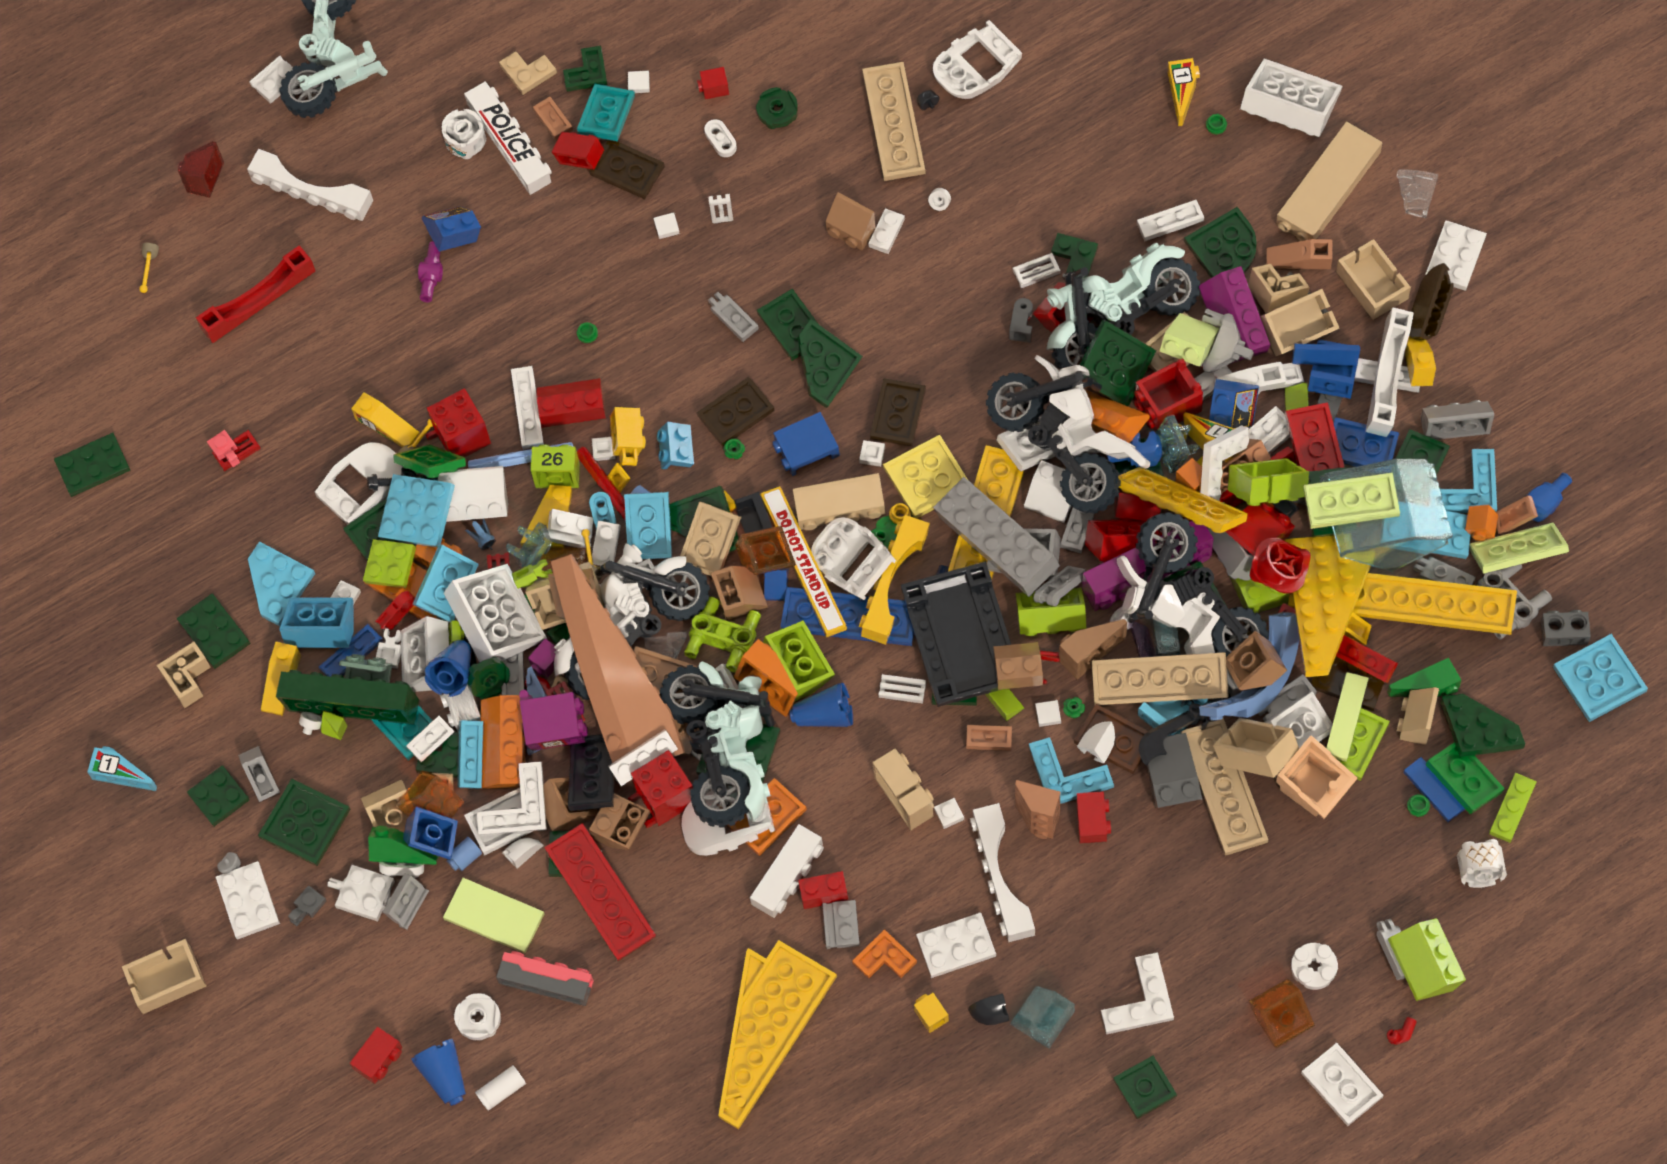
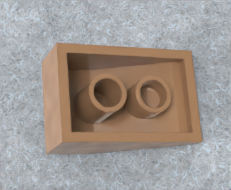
M1122 619L1079 630L1071 636H1065L1059 645V662L1078 680L1092 668L1093 660L1103 659L1126 639L1127 621Z

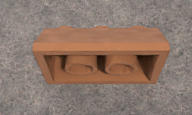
M1016 780L1015 806L1028 829L1040 839H1053L1060 816L1061 792Z

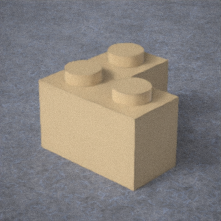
M1271 264L1254 267L1251 270L1248 286L1265 313L1308 295L1309 286L1300 273L1280 277Z
M192 642L157 665L162 676L184 708L203 697L193 679L211 668L196 643Z

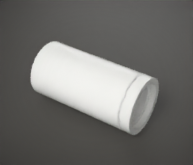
M512 1065L475 1093L489 1111L523 1087L526 1082Z

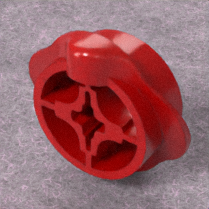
M1267 538L1255 550L1249 576L1252 581L1262 583L1280 593L1289 594L1296 592L1305 582L1311 554L1307 549L1299 548L1280 538Z

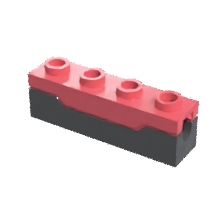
M516 951L511 953L504 952L503 960L496 976L499 984L586 1006L594 982L589 971L582 968H577L576 970L569 969L567 965L555 962L553 965L546 963V960L539 957H533V959L526 958L524 954Z

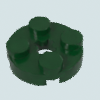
M775 87L764 91L760 95V99L756 104L757 116L769 129L785 127L796 120L798 103L792 92ZM774 105L782 106L781 110L774 111Z
M496 656L486 659L479 664H473L469 669L470 675L467 687L475 697L477 696L482 700L495 697L502 691L500 688L503 684H508L510 670Z

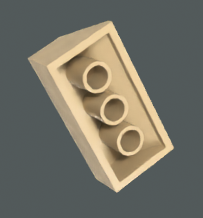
M879 473L793 489L798 525L801 530H813L819 526H827L833 520L841 517L857 522L862 518L869 517L870 519H875L885 514Z

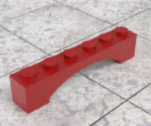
M300 245L284 255L277 267L253 288L225 304L217 307L211 306L196 317L200 329L212 344L316 271L311 258Z

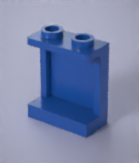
M1318 340L1317 344L1347 345L1324 340ZM1313 365L1308 391L1351 399L1357 366Z
M821 412L773 432L774 441H772V445L776 453H781L783 457L781 459L785 471H790L792 476L796 475L797 469L830 455L831 459L840 456L839 447Z

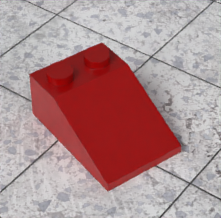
M1262 502L1258 506L1249 505L1242 510L1247 513L1246 522L1225 532L1254 556L1257 546L1267 538H1280L1285 541L1295 528V525L1291 523L1288 516L1274 509L1272 503Z
M1088 520L1084 545L1099 561L1105 563L1136 548V543H1138V539H1136L1137 533L1140 532L1143 522L1140 520ZM1157 529L1154 534L1161 536L1162 532Z

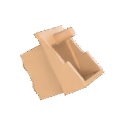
M1310 735L1277 775L1276 783L1280 785V791L1315 817L1319 814L1325 819L1355 783L1357 777Z

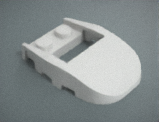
M989 20L986 22V27L979 31L975 28L960 40L958 38L951 43V47L946 52L943 51L936 58L933 64V72L938 83L947 92L958 98L970 99L1001 82L1020 61L1022 52ZM978 41L1003 65L1002 70L988 81L961 56Z
M366 443L333 466L315 491L316 497L348 525L388 497L390 486H378V491L374 492L360 506L334 482L335 477L349 464L366 479L372 474H377V478L384 479L392 478L393 474L401 475V468L403 466L394 463L393 454L396 453L388 446L380 443Z
M845 517L837 518L830 522L816 538L811 549L819 569L829 581L863 600L866 599V593L891 562H896L883 543L869 529ZM868 543L874 546L873 550L848 581L843 579V574Z
M711 790V791H709L706 795H715V794H714V792ZM715 800L705 802L708 806H711ZM690 802L682 816V830L685 842L689 849L698 855L708 856L717 854L721 850H736L739 845L747 841L751 843L759 839L758 834L768 829L770 832L775 831L768 803L765 804L762 813L754 822L749 819V812L748 814L746 813L750 827L726 834L725 828H719L717 825L712 827L707 822L703 823L699 816L695 814Z

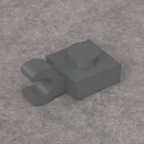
M307 886L294 901L295 906L298 908H295L289 914L290 922L298 926L306 915L313 918L326 903V898L310 886Z

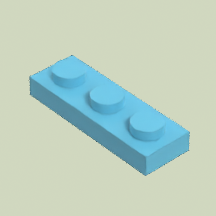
M459 721L458 788H482L483 721Z

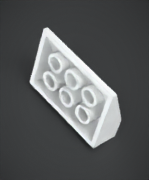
M1264 59L1245 89L1240 109L1247 111L1249 114H1256L1269 121L1278 122L1289 128H1295L1309 135L1319 137L1326 126L1342 86Z
M508 564L452 580L444 592L479 662L495 656L504 661L547 638L521 588L518 589L516 587Z

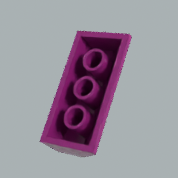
M1241 266L1221 272L1198 286L1206 309L1208 308L1223 315L1227 313L1233 315L1241 340L1245 342L1244 347L1254 352L1252 357L1268 352L1270 342ZM1239 357L1238 361L1244 360L1245 358Z

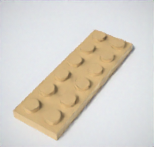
M904 62L862 69L884 181L926 174Z
M1226 653L1092 661L1094 704L1106 705L1228 698Z
M1224 718L1209 722L1204 730H1201L1202 725L1181 731V733H1186L1199 786L1224 855H1230L1268 843L1267 834L1244 772L1221 766L1213 746L1224 733H1229Z

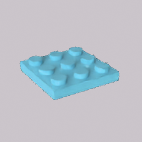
M393 474L378 537L385 540L438 548L441 545L455 485L448 482Z
M1612 634L1566 657L1553 666L1589 722L1647 692L1648 689Z

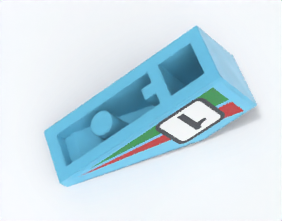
M106 746L102 747V749L94 747L87 771L92 780L156 791L157 786L154 781L117 753L115 749Z

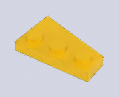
M549 486L520 542L521 546L564 549V544L547 541L549 512L552 509L565 512L570 511L572 486Z

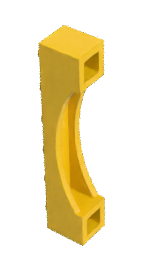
M907 515L904 516L902 522L898 521L894 534H897L895 541L891 540L888 551L895 558L896 562H891L881 578H878L874 584L873 590H876L874 597H869L866 606L869 611L867 616L862 615L859 627L862 628L861 637L887 644L895 618L890 615L888 607L890 583L903 561L916 550H922L930 523Z

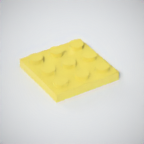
M940 435L883 464L884 470L916 519L934 510L933 507L963 477L967 479Z

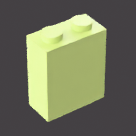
M1179 313L1165 332L1160 352L1178 359L1183 358L1186 362L1200 367L1211 352L1220 329Z

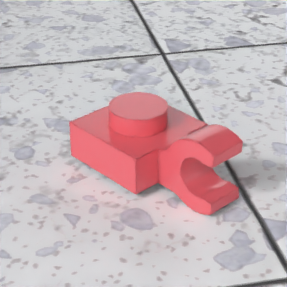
M225 430L207 441L208 446L219 460L226 457L232 467L240 463L237 455L234 453L238 448Z

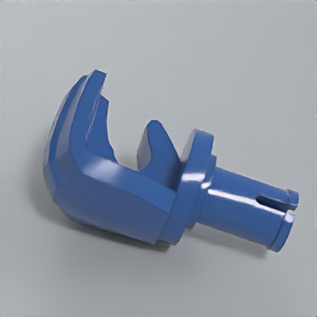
M1154 431L1149 432V436L1144 443H1141L1140 433H1137L1130 442L1138 452L1149 460V467L1158 464L1163 450L1160 438ZM1106 455L1107 460L1112 463L1127 460L1131 466L1141 467L1131 457L1117 459Z
M1562 472L1552 484L1544 482L1527 494L1532 496L1538 517L1532 520L1536 522L1543 521L1557 509L1563 499L1561 492L1572 483V479L1568 474Z

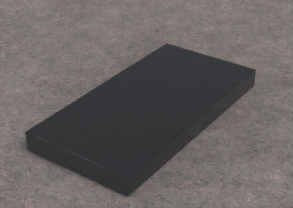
M603 735L584 736V743L570 745L569 811L614 807L615 776L608 767L612 764Z

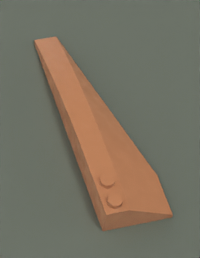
M573 555L551 561L576 658L612 763L664 729L678 748L671 753L673 757L685 753L670 708L660 698V693L656 686L653 687L647 677L644 667L641 668L632 648L618 626H615L610 619L611 615L606 608H603L595 590L589 586L586 581L587 577Z

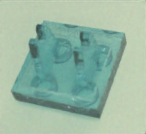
M1174 415L1167 416L1156 432L1162 444L1163 464L1170 473L1176 472L1183 465L1187 457L1196 453L1199 449L1198 444L1187 446L1183 435L1188 434L1191 427L1190 425L1179 426Z
M538 522L533 531L522 526L518 527V533L527 538L521 549L509 543L506 546L507 551L516 556L519 569L530 564L532 566L536 565L543 553L546 554L551 548L552 543L547 527Z

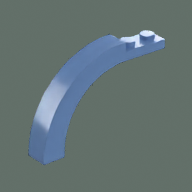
M1281 612L1269 616L1268 640L1274 646L1287 671L1272 685L1243 690L1231 698L1199 706L1201 716H1209L1210 720H1221L1224 715L1248 718L1265 709L1277 697L1291 673L1298 650L1299 633L1295 613Z

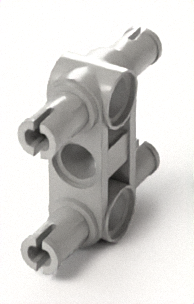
M1522 564L1485 573L1484 577L1477 583V586L1517 590L1512 631L1527 627L1531 620L1538 615V611L1552 601L1551 595L1545 589L1531 600H1527L1509 580L1511 576L1522 569ZM1495 580L1498 584L1491 585L1488 581ZM1525 612L1527 617H1520L1517 613ZM1494 633L1495 636L1500 640L1507 635Z

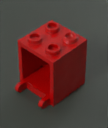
M1182 358L1137 381L1136 391H1134V405L1138 411L1149 414L1150 418L1146 424L1149 429L1153 428L1155 433L1159 434L1170 425L1184 421L1183 414L1185 412L1193 415L1202 412V386L1199 382L1195 381L1186 367L1185 360Z
M465 388L426 408L434 429L426 434L427 440H432L438 437L446 451L465 458L491 444L485 422Z
M669 750L630 773L636 793L631 795L628 800L635 802L641 799L645 807L650 810L652 818L644 823L646 828L656 823L658 826H661L684 812L687 805L691 802L690 791L693 789V786Z

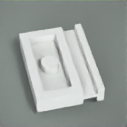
M279 56L249 81L250 85L271 104L281 95L279 92V88L282 87L281 80L282 78L285 79V74L293 70V67Z
M1277 406L1248 431L1249 439L1262 440L1269 455L1290 437L1285 414Z
M552 509L549 512L547 541L586 549L585 540L581 532L583 529L590 531L588 536L590 543L593 518Z

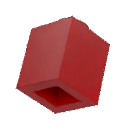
M724 67L700 71L701 80H697L699 93H704L705 100L729 95Z

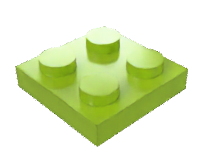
M373 540L363 581L368 584L406 588L416 547L413 544Z

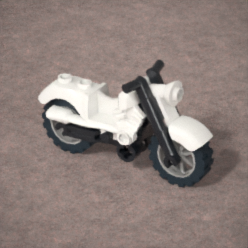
M625 544L623 555L617 563L609 560L595 570V574L599 577L606 573L610 574L601 584L602 599L605 608L611 615L610 619L615 626H618L630 647L638 637L649 638L657 634L661 629L660 619L650 613L652 608H650V605L644 598L642 593L643 587L650 591L649 596L652 599L653 607H656L657 612L669 620H688L705 608V604L709 599L708 591L710 590L709 584L706 581L707 577L702 574L700 568L693 566L692 563H686V557L668 558L650 570L635 565V563L643 562L642 553L635 545ZM682 575L683 577L679 583L676 582L673 576ZM686 578L691 580L693 585L688 586V584L685 583ZM695 589L694 598L686 593L687 590ZM683 596L689 601H691V603L685 607H683ZM678 600L679 607L673 606L670 602ZM648 622L652 625L649 631L645 628ZM563 638L554 646L556 649L554 652L556 654L554 659L555 676L565 673L568 685L574 693L584 700H590L585 683L580 676L581 671L571 638L567 641Z

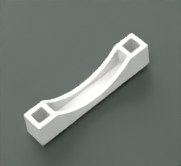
M258 149L247 169L251 180L256 184L268 185L277 192L284 191L291 197L305 199L314 206L321 205L330 212L342 213L351 220L358 219L363 221L373 202L369 190L354 184L339 187H319L307 184L290 174L276 155Z
M1393 307L1386 318L1366 432L1387 437L1393 428L1397 409L1396 396L1399 374L1411 330L1413 312Z
M997 803L974 809L973 818H970L972 830L977 831L979 836L976 839L978 851H983L985 859L981 860L984 872H989L991 880L987 881L990 894L995 893L997 901H994L993 904L996 915L1001 914L1003 921L999 923L1002 936L1007 935L1008 942L1035 936V927L1029 907L1020 902L1010 892L999 871L998 850L1005 832V822L1000 805Z

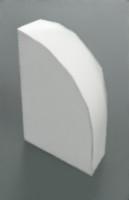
M1101 722L1094 725L1085 733L1077 747L1084 754L1088 751L1095 755V761L1105 763L1114 746L1115 731L1112 722Z
M522 838L512 843L502 854L518 869L544 845L536 839Z

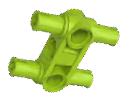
M709 597L703 611L692 619V627L689 632L690 640L684 655L690 659H696L702 644L731 652L726 668L730 672L735 673L742 656L753 645L756 638L755 629L761 614L750 610L744 624L741 626L714 617L720 601L714 597Z

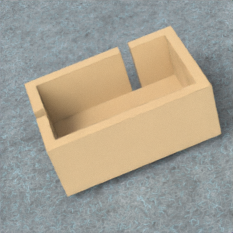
M1374 239L1359 247L1357 254L1353 251L1338 260L1336 272L1373 320L1409 299L1411 287L1400 273L1396 275V267Z
M1323 289L1260 316L1275 356L1294 349V343L1306 344L1339 329L1332 311L1324 314L1321 312V310L1330 307Z
M590 562L579 565L581 569L592 568ZM593 571L598 598L604 608L605 604L601 595V587ZM537 578L532 585L526 588L525 593L532 609H535V616L541 629L544 630L566 623L565 618L559 617L556 614L549 578Z
M1239 718L1228 729L1229 733H1224L1213 745L1221 766L1272 778L1283 769L1299 750L1291 728L1277 725L1273 727L1272 724Z
M893 749L873 762L874 778L910 830H913L933 817L934 804L932 801L934 798L927 788L924 790L919 784L922 781L916 771L911 772L907 766L909 762L903 753L899 754L896 749Z
M186 939L166 947L172 956L171 959H168L161 949L122 966L137 1007L143 1014L206 987L191 946Z

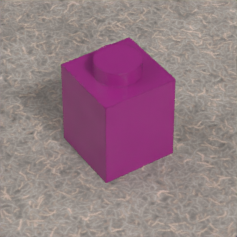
M544 639L528 657L530 667L533 668L535 674L538 676L542 674L546 678L554 671L556 655L554 653L556 651L555 645L547 639Z

